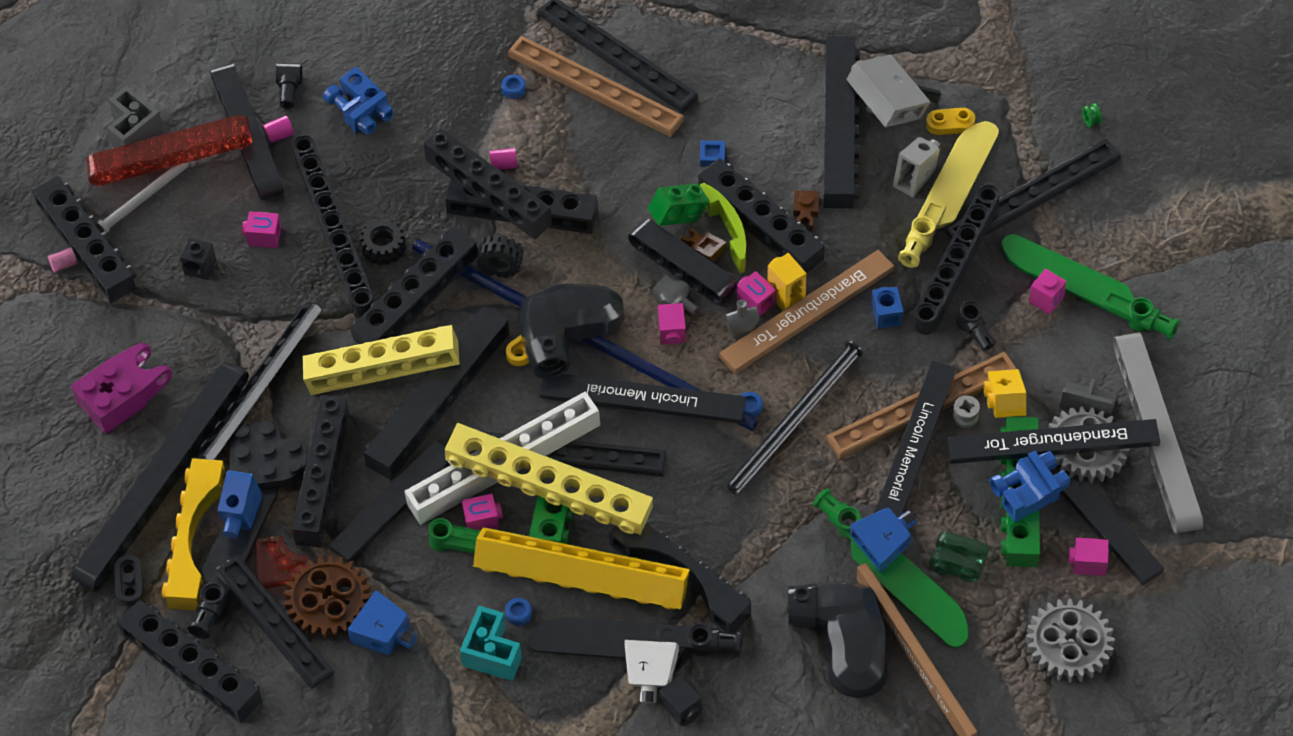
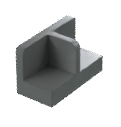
M1091 379L1089 387L1067 381L1065 388H1063L1060 408L1067 410L1073 408L1076 412H1079L1080 407L1083 406L1085 412L1088 413L1091 408H1094L1097 415L1104 411L1103 417L1107 419L1112 416L1117 394L1094 389L1096 379Z

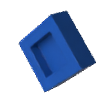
M701 140L700 166H710L719 158L725 162V141Z

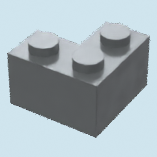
M127 85L109 99L113 118L116 119L107 127L111 145L127 158L164 129L160 111Z

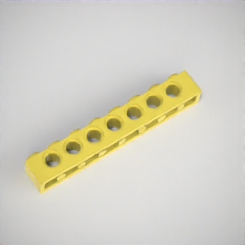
M457 423L445 448L446 460L454 467L468 468L480 477L489 476L496 479L503 486H515L527 495L541 496L553 505L558 506L561 504L567 506L576 514L593 516L598 522L619 526L622 531L629 534L637 533L641 535L653 508V497ZM472 450H478L481 452L477 456H472L468 454ZM497 459L505 461L502 465L493 464ZM524 468L528 469L529 473L522 475L517 473V471ZM544 478H551L554 480L550 484H544L543 482H541ZM575 487L578 491L576 493H568L566 489ZM598 496L603 500L599 503H594L590 499ZM624 506L627 510L625 512H617L615 508Z

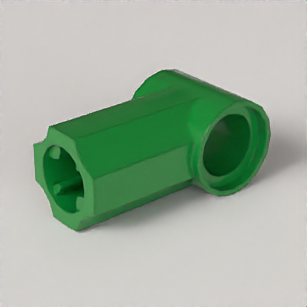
M438 518L429 525V544L433 550L440 552L453 549L475 554L476 539L481 530L451 525L448 520ZM443 533L445 536L438 537L436 534Z

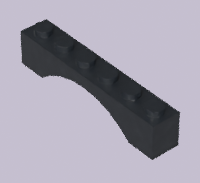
M646 521L641 535L626 533L616 525L609 531L610 545L624 556L690 569L688 581L695 586L702 596L708 609L710 621L722 631L735 632L750 617L751 601L745 593L737 592L722 576L717 577L702 561L697 562L684 547L673 544L664 532L656 531L649 525L648 521Z

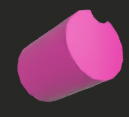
M287 116L262 125L269 144L294 135Z
M515 148L489 151L490 163L497 169L517 168Z

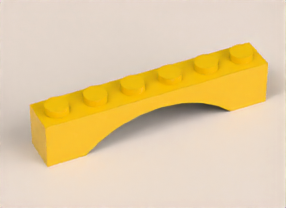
M192 458L190 468H187L185 471V483L187 486L186 491H182L180 497V504L183 507L182 512L178 513L176 517V529H178L177 536H173L171 542L173 557L167 562L168 582H164L162 587V598L166 599L169 609L196 611L201 600L200 591L204 584L201 574L192 560V542L196 528L203 515L212 504L221 498L226 477L223 461Z

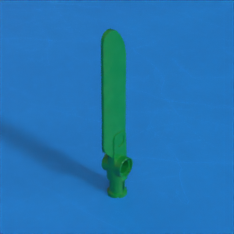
M1010 234L1002 240L1003 254L1018 270L1038 278L1044 269H1047L1067 281L1065 292L1127 320L1132 329L1136 331L1148 330L1150 332L1155 330L1166 335V339L1172 340L1180 326V320L1177 318L1173 320L1162 315L1161 311L1154 308L1152 302L1147 298L1139 297L1134 299L1130 288L1126 284L1021 236Z
M829 488L820 492L812 505L816 509L820 508L829 517L828 520L837 528L838 533L842 537L851 540V556L853 560L859 565L868 564L880 584L948 646L952 648L962 647L968 640V625L959 605L902 553L883 572L879 573L850 536V526L843 524V521L847 519L854 520L855 522L863 519L860 512L856 508L848 506L845 502L840 503L831 495L832 491Z

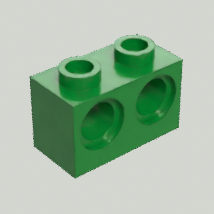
M698 183L659 187L647 209L659 226L692 223L699 221L710 200Z
M538 496L529 537L568 544L570 530L567 529L568 522H573L574 512L567 506L561 504L558 506L547 502L545 498ZM552 511H559V513H557V514H552V513H550V512H552ZM548 533H553V534H555L554 536H550V537L545 536V535L548 534Z

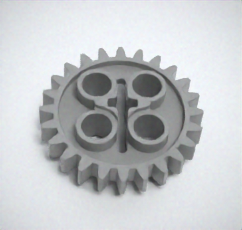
M1083 406L1080 407L1078 413L1073 408H1070L1069 414L1061 411L1060 417L1054 416L1048 428L1112 423L1113 416L1106 419L1103 417L1104 411L1097 415L1094 408H1091L1089 413L1085 412ZM1130 449L1054 455V457L1056 458L1057 466L1061 465L1060 471L1070 472V479L1074 475H1078L1079 482H1082L1084 477H1088L1090 483H1093L1094 477L1103 482L1105 475L1112 478L1114 472H1120L1121 467L1125 465Z
M1059 599L1055 608L1052 604L1047 603L1046 611L1039 608L1038 615L1031 618L1032 625L1027 627L1028 634L1025 643H1028L1027 653H1033L1031 661H1040L1038 670L1048 668V677L1055 672L1057 673L1058 681L1065 675L1070 683L1073 676H1077L1078 680L1082 682L1085 673L1090 678H1093L1094 670L1101 673L1102 664L1108 665L1109 656L1113 654L1114 648L1112 646H1114L1115 638L1111 637L1113 628H1107L1109 620H1100L1102 611L1092 613V604L1085 609L1082 608L1083 602L1081 600L1075 606L1071 599L1068 600L1067 605H1063ZM1070 621L1073 622L1075 625L1070 626L1065 624L1064 622ZM1051 637L1054 638L1056 641L1050 642L1047 641L1045 638ZM1091 639L1094 643H1087L1084 640ZM1071 655L1074 656L1076 659L1070 660L1065 658V656Z

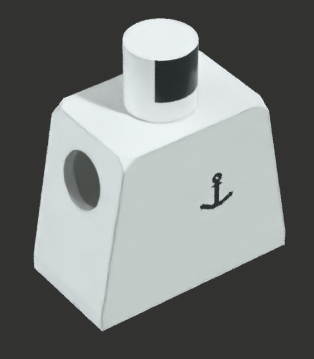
M625 640L628 682L631 686L641 687L640 702L656 703L657 688H664L671 683L679 652V645L677 643Z

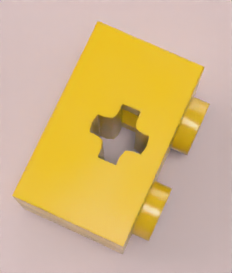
M789 253L773 259L768 265L767 282L776 289V304L784 311L806 297V272Z
M1019 369L988 371V381L983 383L984 396L987 397L988 408L993 409L995 418L1026 416V390Z

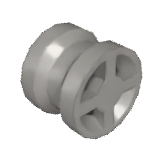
M961 396L955 401L953 412L955 424L962 428H970L977 424L980 411L978 400L972 396Z

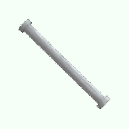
M188 153L184 154L182 160L106 219L103 221L99 220L97 222L98 229L107 234L110 231V227L186 168H192L195 165L194 159Z

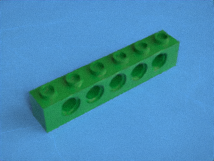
M1007 417L1005 427L1001 426L1000 432L1038 429V418ZM1021 458L1000 460V464L1005 465V471H1001V476L1004 477L1016 470L1015 467ZM1017 483L1015 485L1008 487V489L1011 487H1013V489H1016L1022 485L1021 483ZM1001 496L1000 508L1001 510H1005V508L1002 506L1003 496ZM1005 510V517H1001V533H1006V540H1001V556H1006V566L1038 567L1040 557L1039 510L1015 523ZM1021 535V536H1023V537H1025V538L1019 539V538H1016L1015 536Z

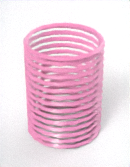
M71 247L48 256L54 273L57 270L61 271L62 268L64 270V268L66 269L78 264Z

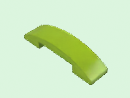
M702 183L700 187L710 200L706 211L709 217L720 215L733 239L730 240V256L741 274L745 272L746 237L742 222L733 206L722 194L706 183Z

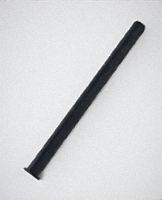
M853 341L845 343L844 350L727 482V489L738 494L851 363L857 357L863 355V351L858 344Z

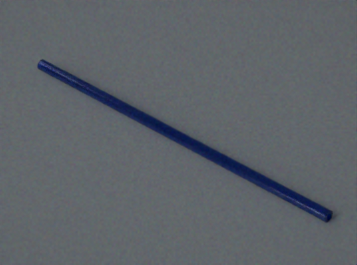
M417 239L413 244V250L422 255L427 249L433 247L420 239ZM468 266L460 274L520 308L522 299L527 297L471 266ZM601 336L582 339V341L668 387L702 391ZM744 413L742 423L737 424L753 432L758 424V420Z

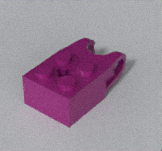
M139 343L111 357L71 385L77 404L104 434H107L145 408L147 402L163 389L172 377V370L166 365L150 370L141 368L152 353L150 346L146 343Z

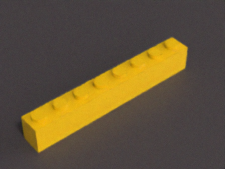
M484 527L476 539L473 567L481 568L486 572L497 571L507 573L511 577L531 578L539 583L551 582L564 588L575 587L584 589L588 593L599 592L609 594L617 599H633L641 604H658L666 609H681L686 598L690 569Z

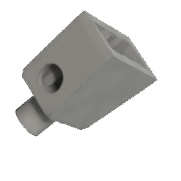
M918 137L901 151L898 157L893 187L914 198L936 170L939 152L941 151L940 143L936 140L927 141L922 137Z

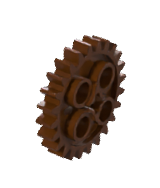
M329 555L327 562H323L321 556H318L317 564H314L309 559L308 568L299 565L300 574L291 573L293 582H286V587L289 591L284 592V598L287 600L284 604L285 609L289 610L287 612L290 619L295 618L293 622L297 627L302 625V633L305 634L311 629L312 638H315L318 632L322 633L323 640H326L328 633H332L334 639H337L338 631H342L345 636L348 635L347 627L352 624L371 597L368 595L371 592L370 585H365L367 577L361 576L360 567L353 570L352 561L343 565V557H340L337 562H333L332 555ZM317 579L325 580V583L321 585H316L313 582ZM344 586L351 588L348 592L339 591ZM309 602L317 604L313 608L304 607ZM333 610L342 611V613L337 616H332L331 614H329Z

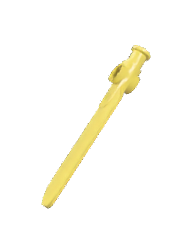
M987 121L977 123L967 128L958 137L920 213L912 222L911 231L906 239L905 249L900 251L898 255V260L904 266L910 268L917 267L920 263V255L932 245L936 230L948 226L956 220L998 137L999 129L995 124Z

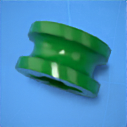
M1092 103L1090 107H1082V116L1088 127H1093L1094 123L1097 125L1102 123L1101 111L1096 103Z

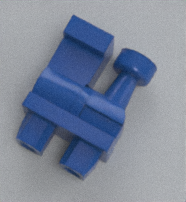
M354 67L340 78L341 89L334 84L329 86L323 94V99L328 104H336L343 112L344 122L351 126V130L355 133L362 131L366 135H370L377 127L374 119L379 117L384 122H387L394 116L393 108L387 100V94L381 91L357 67ZM354 77V81L349 83V80ZM344 94L347 98L351 97L352 100L348 101L342 95Z
M1033 451L1028 454V457L1021 458L1018 461L1016 470L1004 477L995 475L989 479L990 486L997 497L1003 496L1002 506L1014 523L1043 508L1050 502L1053 503L1059 500L1060 492L1069 487L1070 478L1065 471L1062 470L1055 475H1052L1049 471L1057 467L1056 458L1051 451L1041 455ZM1017 483H1021L1022 485L1016 489H1013V487L1008 489V487L1015 485Z

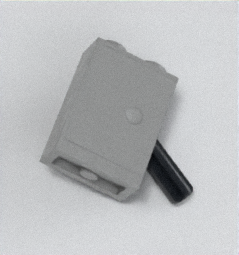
M891 54L857 61L852 66L851 72L846 79L867 104V112L874 113L885 128L921 119L930 102L938 103L940 101V90L916 85Z

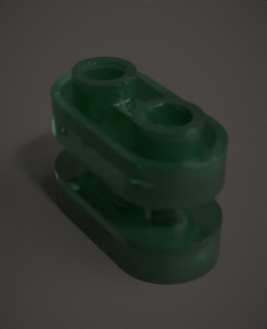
M939 533L935 543V547L938 550L932 552L929 560V565L932 569L941 575L949 574L959 577L964 582L979 580L983 571L981 563L986 561L989 553L988 546L980 541L954 533Z

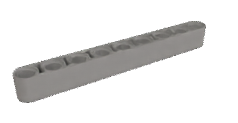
M1138 332L1116 336L1113 338L1114 351L1136 419H1156L1160 446L1146 447L1173 531L1175 534L1201 530L1203 528L1202 514L1142 335Z

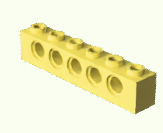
M452 325L306 355L303 356V380L310 395L459 365L458 340Z

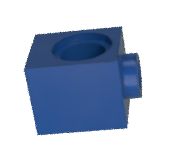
M881 287L877 290H872L871 305L877 329L902 326L903 308L898 288Z

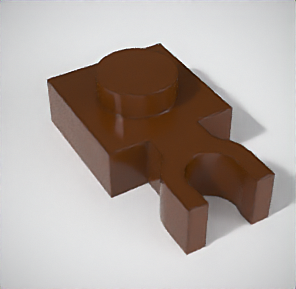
M794 190L793 216H798V222L808 223L809 231H813V217H818L819 191Z
M690 228L689 234L691 238L681 237L682 242L711 262H714L727 250L725 241L708 232L700 236L696 230Z

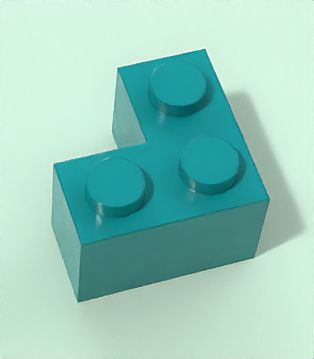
M478 606L460 649V657L463 667L513 681L522 659L521 647L518 642L502 638L506 629L503 612Z

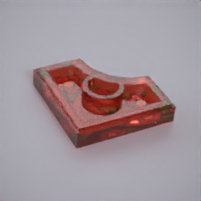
M282 536L256 538L258 581L264 588L284 587L286 582H293L291 573L300 574L299 565L308 568L310 556L291 552L284 544Z

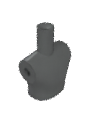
M667 274L651 291V295L661 305L683 303V308L691 315L698 309L695 304L687 299L691 292L690 286L684 281L672 279Z
M745 300L737 302V311L725 314L729 333L735 339H741L754 331L757 323L760 321L757 307L747 308Z

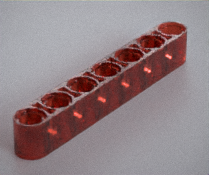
M236 115L93 153L86 158L89 183L96 186L105 185L247 147L252 142L249 119L243 115Z

